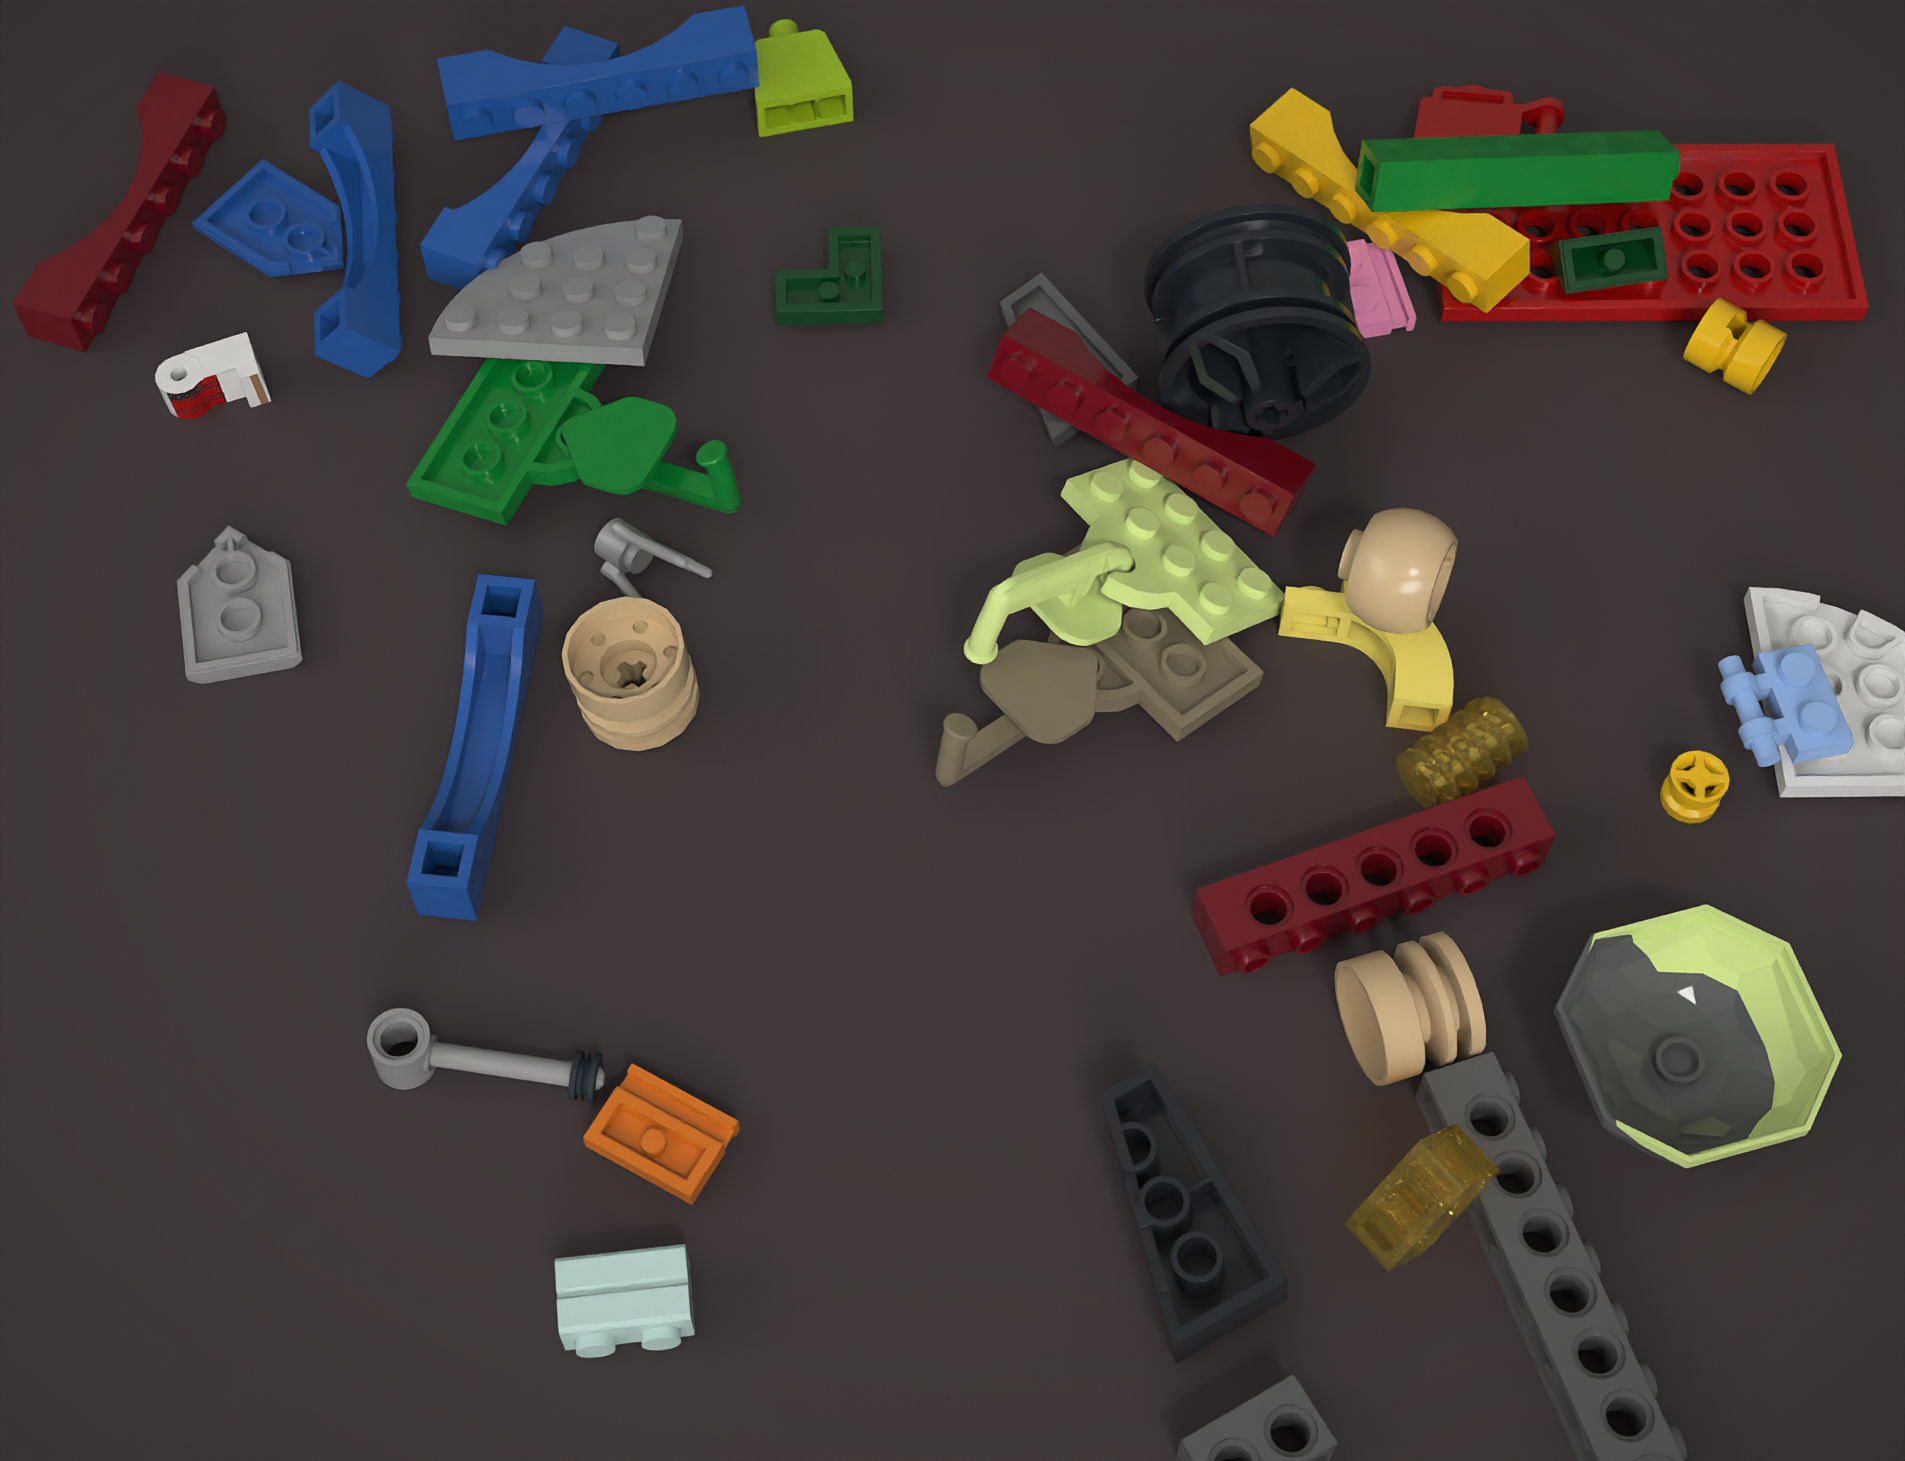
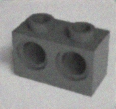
M1294 1374L1182 1439L1176 1459L1178 1461H1329L1338 1442ZM1278 1427L1292 1428L1302 1437L1304 1449L1292 1453L1285 1452L1275 1445L1270 1432Z

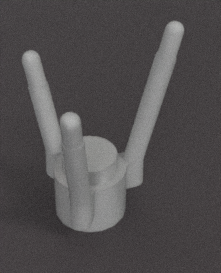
M615 518L609 521L599 532L595 541V553L605 560L600 570L601 573L615 582L626 597L642 598L627 579L625 573L632 572L637 574L642 572L651 562L653 555L704 578H710L713 574L712 569L655 541L623 518Z

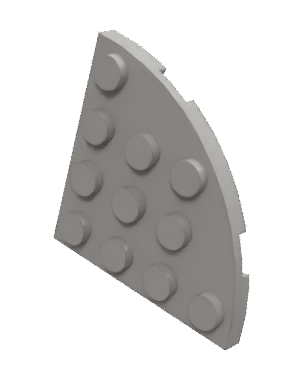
M645 216L635 221L598 225L562 234L542 242L526 244L522 247L521 251L503 259L495 269L489 268L481 273L447 305L428 337L431 355L645 366L684 238L682 219H663L658 216Z

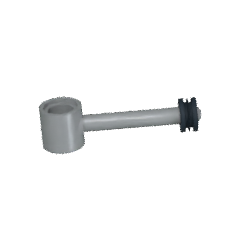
M395 1008L380 1014L372 1022L367 1033V1045L377 1074L385 1084L395 1089L408 1090L419 1087L430 1079L436 1067L567 1086L569 1100L576 1101L580 1095L581 1101L587 1096V1102L595 1103L599 1089L605 1082L606 1074L603 1071V1054L595 1053L592 1059L591 1052L585 1058V1052L577 1050L573 1062L438 1042L437 1035L431 1034L428 1023L423 1016L407 1008ZM413 1042L417 1044L414 1050L405 1056L395 1057L388 1054L398 1043Z

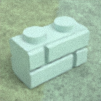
M685 1244L555 1259L558 1330L565 1350L576 1349V1354L580 1357L596 1358L614 1353L616 1350L615 1344L641 1342L644 1349L665 1350L680 1345L681 1337L695 1335L691 1272Z

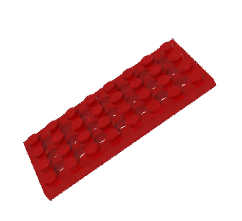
M1673 144L1680 151V171L1678 177L1673 181L1669 201L1442 209L1440 211L1455 213H1489L1530 240V269L1543 267L1555 277L1544 279L1535 276L1530 271L1488 313H1485L1470 302L1463 303L1459 301L1446 286L1436 280L1441 322L1701 321L1718 298H1722L1746 311L1747 321H1758L1760 319L1763 321H1863L1869 305L1834 144ZM1731 185L1738 186L1748 195H1734L1725 187ZM1687 186L1696 195H1682L1674 187ZM1777 186H1790L1799 195H1786ZM1529 226L1541 227L1548 236H1532L1524 228ZM1580 226L1592 227L1600 235L1629 231L1631 226H1641L1644 228L1661 226L1669 279L1563 294L1549 255L1548 246L1559 240L1587 237L1577 230V227ZM1693 226L1704 236H1690L1683 232L1680 227ZM1745 226L1756 236L1747 237L1740 235L1733 227ZM1785 226H1797L1808 236H1795L1789 233ZM1701 267L1712 277H1696L1687 268ZM1753 267L1764 277H1749L1740 268ZM1793 267H1806L1811 274L1817 277H1802L1793 270Z

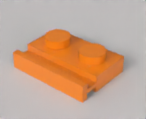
M632 1063L627 1070L628 1075L620 1087L617 1086L583 1136L585 1147L693 1205L723 1158L725 1148L732 1137H736L740 1131L739 1121Z

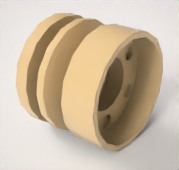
M620 597L600 602L580 615L567 632L562 650L565 675L573 694L576 696L583 719L597 739L616 749L643 751L663 746L680 735L696 715L700 697L696 673L691 657L688 654L681 627L666 608L649 599Z
M1443 931L1420 938L1419 943L1412 940L1398 944L1394 954V961L1383 950H1378L1337 963L1335 970V992L1346 1036L1358 1063L1366 1076L1376 1086H1384L1421 1074L1425 1065V1056L1436 1067H1443L1453 1064L1455 1057L1461 1060L1482 1055L1486 1046V1023L1480 995L1464 955L1453 939Z

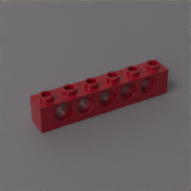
M1524 776L1196 889L1191 916L1220 977L1235 971H1239L1240 974H1250L1267 966L1272 961V958L1294 951L1297 955L1312 952L1324 945L1328 938L1348 931L1351 935L1366 933L1377 927L1384 918L1404 912L1406 916L1422 913L1432 907L1438 899L1458 893L1461 897L1473 895L1487 887L1491 880L1508 874H1512L1515 878L1529 875L1545 863L1546 856L1556 834ZM1472 838H1484L1490 841L1494 847H1482L1475 843ZM1418 857H1432L1436 859L1441 864V866H1428L1422 863L1418 859ZM1363 876H1379L1388 885L1376 886L1370 884ZM1322 894L1329 897L1334 904L1319 905L1308 896ZM1268 913L1274 916L1279 923L1274 925L1262 924L1253 915Z

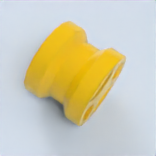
M1699 750L1688 751L1679 755L1673 762L1669 775L1662 784L1660 791L1662 806L1670 816L1688 824L1702 823L1710 819L1716 812L1720 800L1728 790L1730 781L1728 769L1720 759L1711 753ZM1686 784L1694 789V794L1687 791L1685 788Z

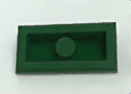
M1661 226L1559 240L1548 246L1549 255L1563 294L1669 279Z

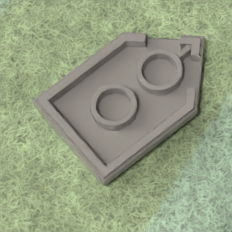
M228 525L214 540L216 546L197 566L191 565L177 580L186 677L188 681L200 684L290 669L303 660L293 572L290 561L274 551L268 552L249 541L245 534Z

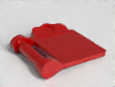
M1477 85L1462 87L1438 86L1434 88L1432 97H1423L1420 100L1414 138L1520 135L1521 121L1535 127L1536 134L1557 133V129L1564 122L1565 106L1555 97H1544L1526 104H1514L1513 94L1508 91L1490 90Z

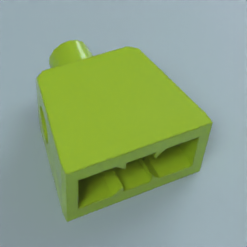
M782 19L773 23L768 32L770 37L758 39L755 42L760 87H755L759 137L854 121L852 83L825 32L818 29L799 32L797 24L789 19Z

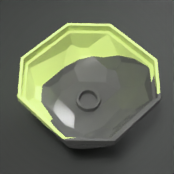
M1708 904L1591 934L1553 1011L1601 1126L1610 1134L1650 1156L1685 1169L1806 1136L1812 1127L1842 1057L1840 1049L1790 943Z

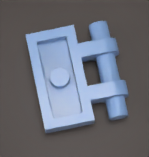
M1813 643L1758 653L1752 664L1756 675L1746 672L1741 658L1737 655L1726 657L1718 663V668L1724 680L1720 684V688L1725 701L1729 705H1734L1742 724L1738 730L1742 743L1746 749L1753 751L1760 767L1771 766L1781 759L1777 745L1785 744L1792 763L1796 764L1847 754L1855 743ZM1766 699L1774 720L1764 716L1758 701Z

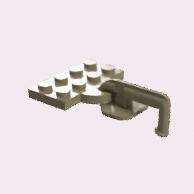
M1082 543L1062 556L1067 557L1078 553ZM1122 604L1121 627L1117 634L1092 645L1080 646L1066 642L1051 630L1047 642L1016 640L999 650L992 662L983 664L980 672L982 690L1005 714L980 731L977 730L974 721L966 715L952 713L946 716L943 721L944 733L941 738L935 768L936 779L944 787L951 786L1026 736L1044 744L1060 743L1090 724L1095 712H1119L1136 704H1139L1178 742L1257 688L1261 683L1264 672L1228 637L1204 645L1168 607L1147 610Z

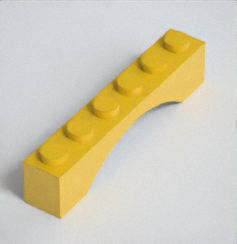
M1294 88L1288 90L1249 125L1253 149L1252 156L1262 170L1267 173H1276L1291 183L1301 196L1308 199L1312 197L1330 209L1331 213L1344 224L1351 223L1369 235L1370 239L1379 248L1392 250L1407 260L1417 273L1422 276H1431L1446 286L1459 301L1463 303L1470 302L1485 313H1488L1530 273V240L1489 213H1455L1440 210L1372 212L1354 190L1357 169L1344 154L1333 130L1330 111Z

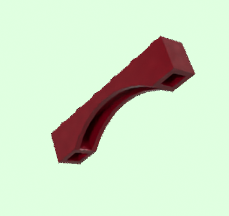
M158 71L135 108L141 126V153L136 174L126 195L109 217L89 235L66 250L38 262L13 302L29 337L86 352L96 334H100L104 330L110 311L119 296L129 289L133 273L144 255L152 251L162 225L167 217L173 215L177 210L181 194L190 179L196 177L200 172L203 158L213 141L218 140L223 134L226 117L214 86Z
M1031 307L1003 334L987 378L1273 537L1297 506L1317 464L1269 438L1245 436L1214 429L1183 418L1156 405L1129 388L1109 372L1088 350L1078 333Z

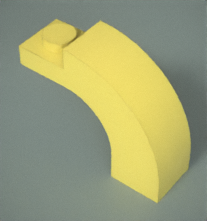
M1343 580L1340 593L1326 591L1316 586L1301 588L1286 586L1280 613L1278 635L1338 642L1362 651L1377 664L1387 684L1386 727L1435 733L1444 732L1453 705V667L1447 645L1433 622L1427 629L1417 633L1394 634L1384 632L1365 624L1351 611L1346 603L1348 583L1346 580Z

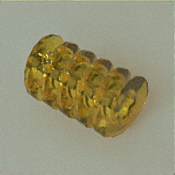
M1484 695L1468 702L1465 709L1452 714L1448 722L1436 726L1432 730L1431 735H1426L1416 741L1414 748H1409L1400 753L1396 760L1397 772L1409 794L1422 807L1429 809L1437 806L1438 800L1441 803H1446L1460 798V791L1466 794L1473 793L1478 788V779L1483 781L1490 780L1494 777L1495 766L1499 768L1507 767L1511 764L1512 754L1519 756L1528 751L1529 742L1527 734L1513 712L1494 696Z

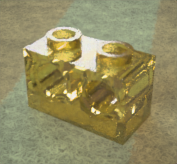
M1455 1123L1421 1139L1344 1224L1385 1270L1390 1272L1425 1253L1497 1176L1500 1170Z

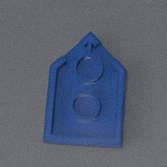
M265 159L256 164L191 223L193 229L269 277L345 269L340 206Z

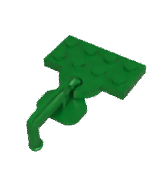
M487 358L406 483L413 498L505 526L508 525L533 484L556 486L575 482L578 479L586 486L613 494H630L643 488L724 513H735L742 503L733 466L727 455V445L723 441H709L697 451L696 462L701 467L706 468L708 475L662 462V458L678 431V423L674 412L665 405L638 397H626L602 406L596 396L589 393L607 365L597 363Z

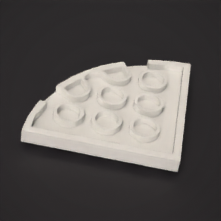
M1749 587L1744 597V604L1754 659L1758 653L1813 643L1855 741L1847 754L1796 764L1792 763L1785 744L1777 745L1781 759L1774 764L1779 796H1905V632L1867 611L1860 610L1858 615L1840 608L1820 603L1821 596L1780 588ZM1766 699L1762 700L1765 717H1770L1774 720Z

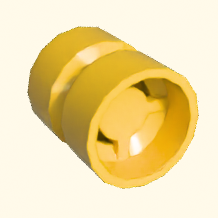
M1718 298L1697 326L1685 349L1683 359L1709 374L1718 369L1723 371L1724 382L1751 395L1759 387L1777 359L1786 341L1787 333L1761 319L1752 324L1747 322L1746 311L1722 298Z

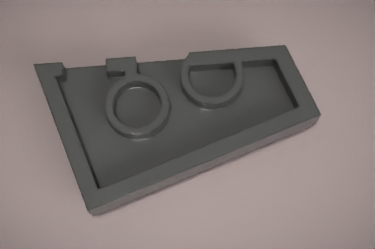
M1042 272L999 302L1007 329L1031 307L1078 333L1088 350L1109 372L1135 392L1140 389L1139 377ZM1038 406L1054 449L1081 431Z

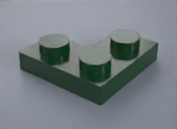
M880 226L828 227L829 269L776 270L777 325L883 323Z

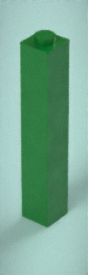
M1658 130L1362 140L1354 190L1372 212L1669 201L1673 181L1678 177L1680 171V151Z

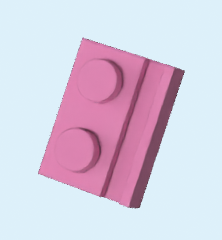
M1365 239L1348 241L1347 244L1351 257L1350 293L1360 333L1364 338L1391 334V330L1404 327L1405 331L1414 330L1416 314L1393 251L1381 249L1374 242L1366 243Z

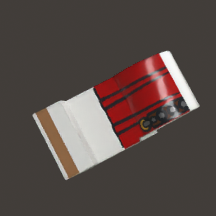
M247 332L173 356L165 360L155 373V382L168 409L173 415L182 419L198 418L213 406L243 397L247 398L250 407L272 401Z

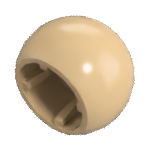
M1400 507L1385 509L1374 514L1365 531L1354 529L1344 548L1338 570L1339 579L1348 581L1346 603L1351 611L1365 624L1384 632L1408 634L1427 629L1439 609L1456 557L1458 539L1451 528L1439 518L1422 510Z

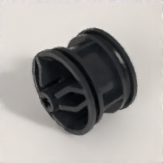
M1284 204L1242 205L1216 211L1188 223L1170 235L1156 249L1146 266L1143 287L1147 306L1154 316V322L1157 327L1161 354L1159 392L1163 408L1183 418L1214 429L1245 436L1281 440L1305 433L1331 421L1358 399L1370 378L1371 357L1367 342L1360 333L1355 318L1350 293L1351 257L1348 244L1337 226L1315 212L1296 206Z

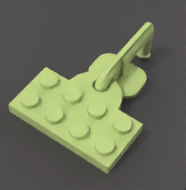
M1127 458L1067 480L1060 496L1090 526L1079 552L1067 557L1055 553H1043L1018 563L1010 578L990 590L971 636L965 641L964 654L973 663L987 664L992 662L998 654V644L996 641L1007 616L1027 607H1031L1058 637L1066 642L1080 646L1092 645L1116 635L1122 622V604L1147 610L1168 607L1204 645H1208L1280 615L1284 593L1234 543L1231 537L1225 534L1198 507L1196 502L1188 497L1172 480L1132 458Z

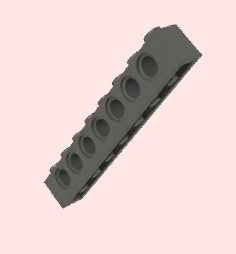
M1493 1051L1424 1073L1415 1094V1099L1577 1461L1686 1460V1445L1679 1429L1672 1421L1666 1422L1655 1399L1658 1395V1389L1654 1375L1644 1360H1637L1627 1339L1629 1326L1625 1313L1617 1300H1609L1599 1279L1601 1266L1597 1253L1588 1240H1581L1571 1219L1574 1211L1569 1193L1561 1182L1554 1183L1545 1163L1547 1153L1543 1138L1534 1125H1527L1519 1108L1520 1092L1512 1073L1508 1069H1501ZM1476 1119L1488 1121L1496 1128L1499 1135L1493 1137L1484 1136L1474 1129L1471 1121ZM1507 1175L1517 1179L1522 1184L1525 1193L1513 1194L1507 1192L1499 1185L1496 1177ZM1531 1232L1543 1236L1550 1244L1551 1252L1541 1253L1531 1249L1525 1242L1523 1234ZM1562 1291L1569 1294L1576 1301L1579 1312L1569 1313L1560 1310L1553 1303L1550 1292ZM1578 1351H1591L1597 1354L1605 1364L1606 1373L1595 1374L1585 1369L1579 1361ZM1606 1412H1619L1625 1415L1634 1427V1436L1625 1437L1614 1432L1607 1422Z

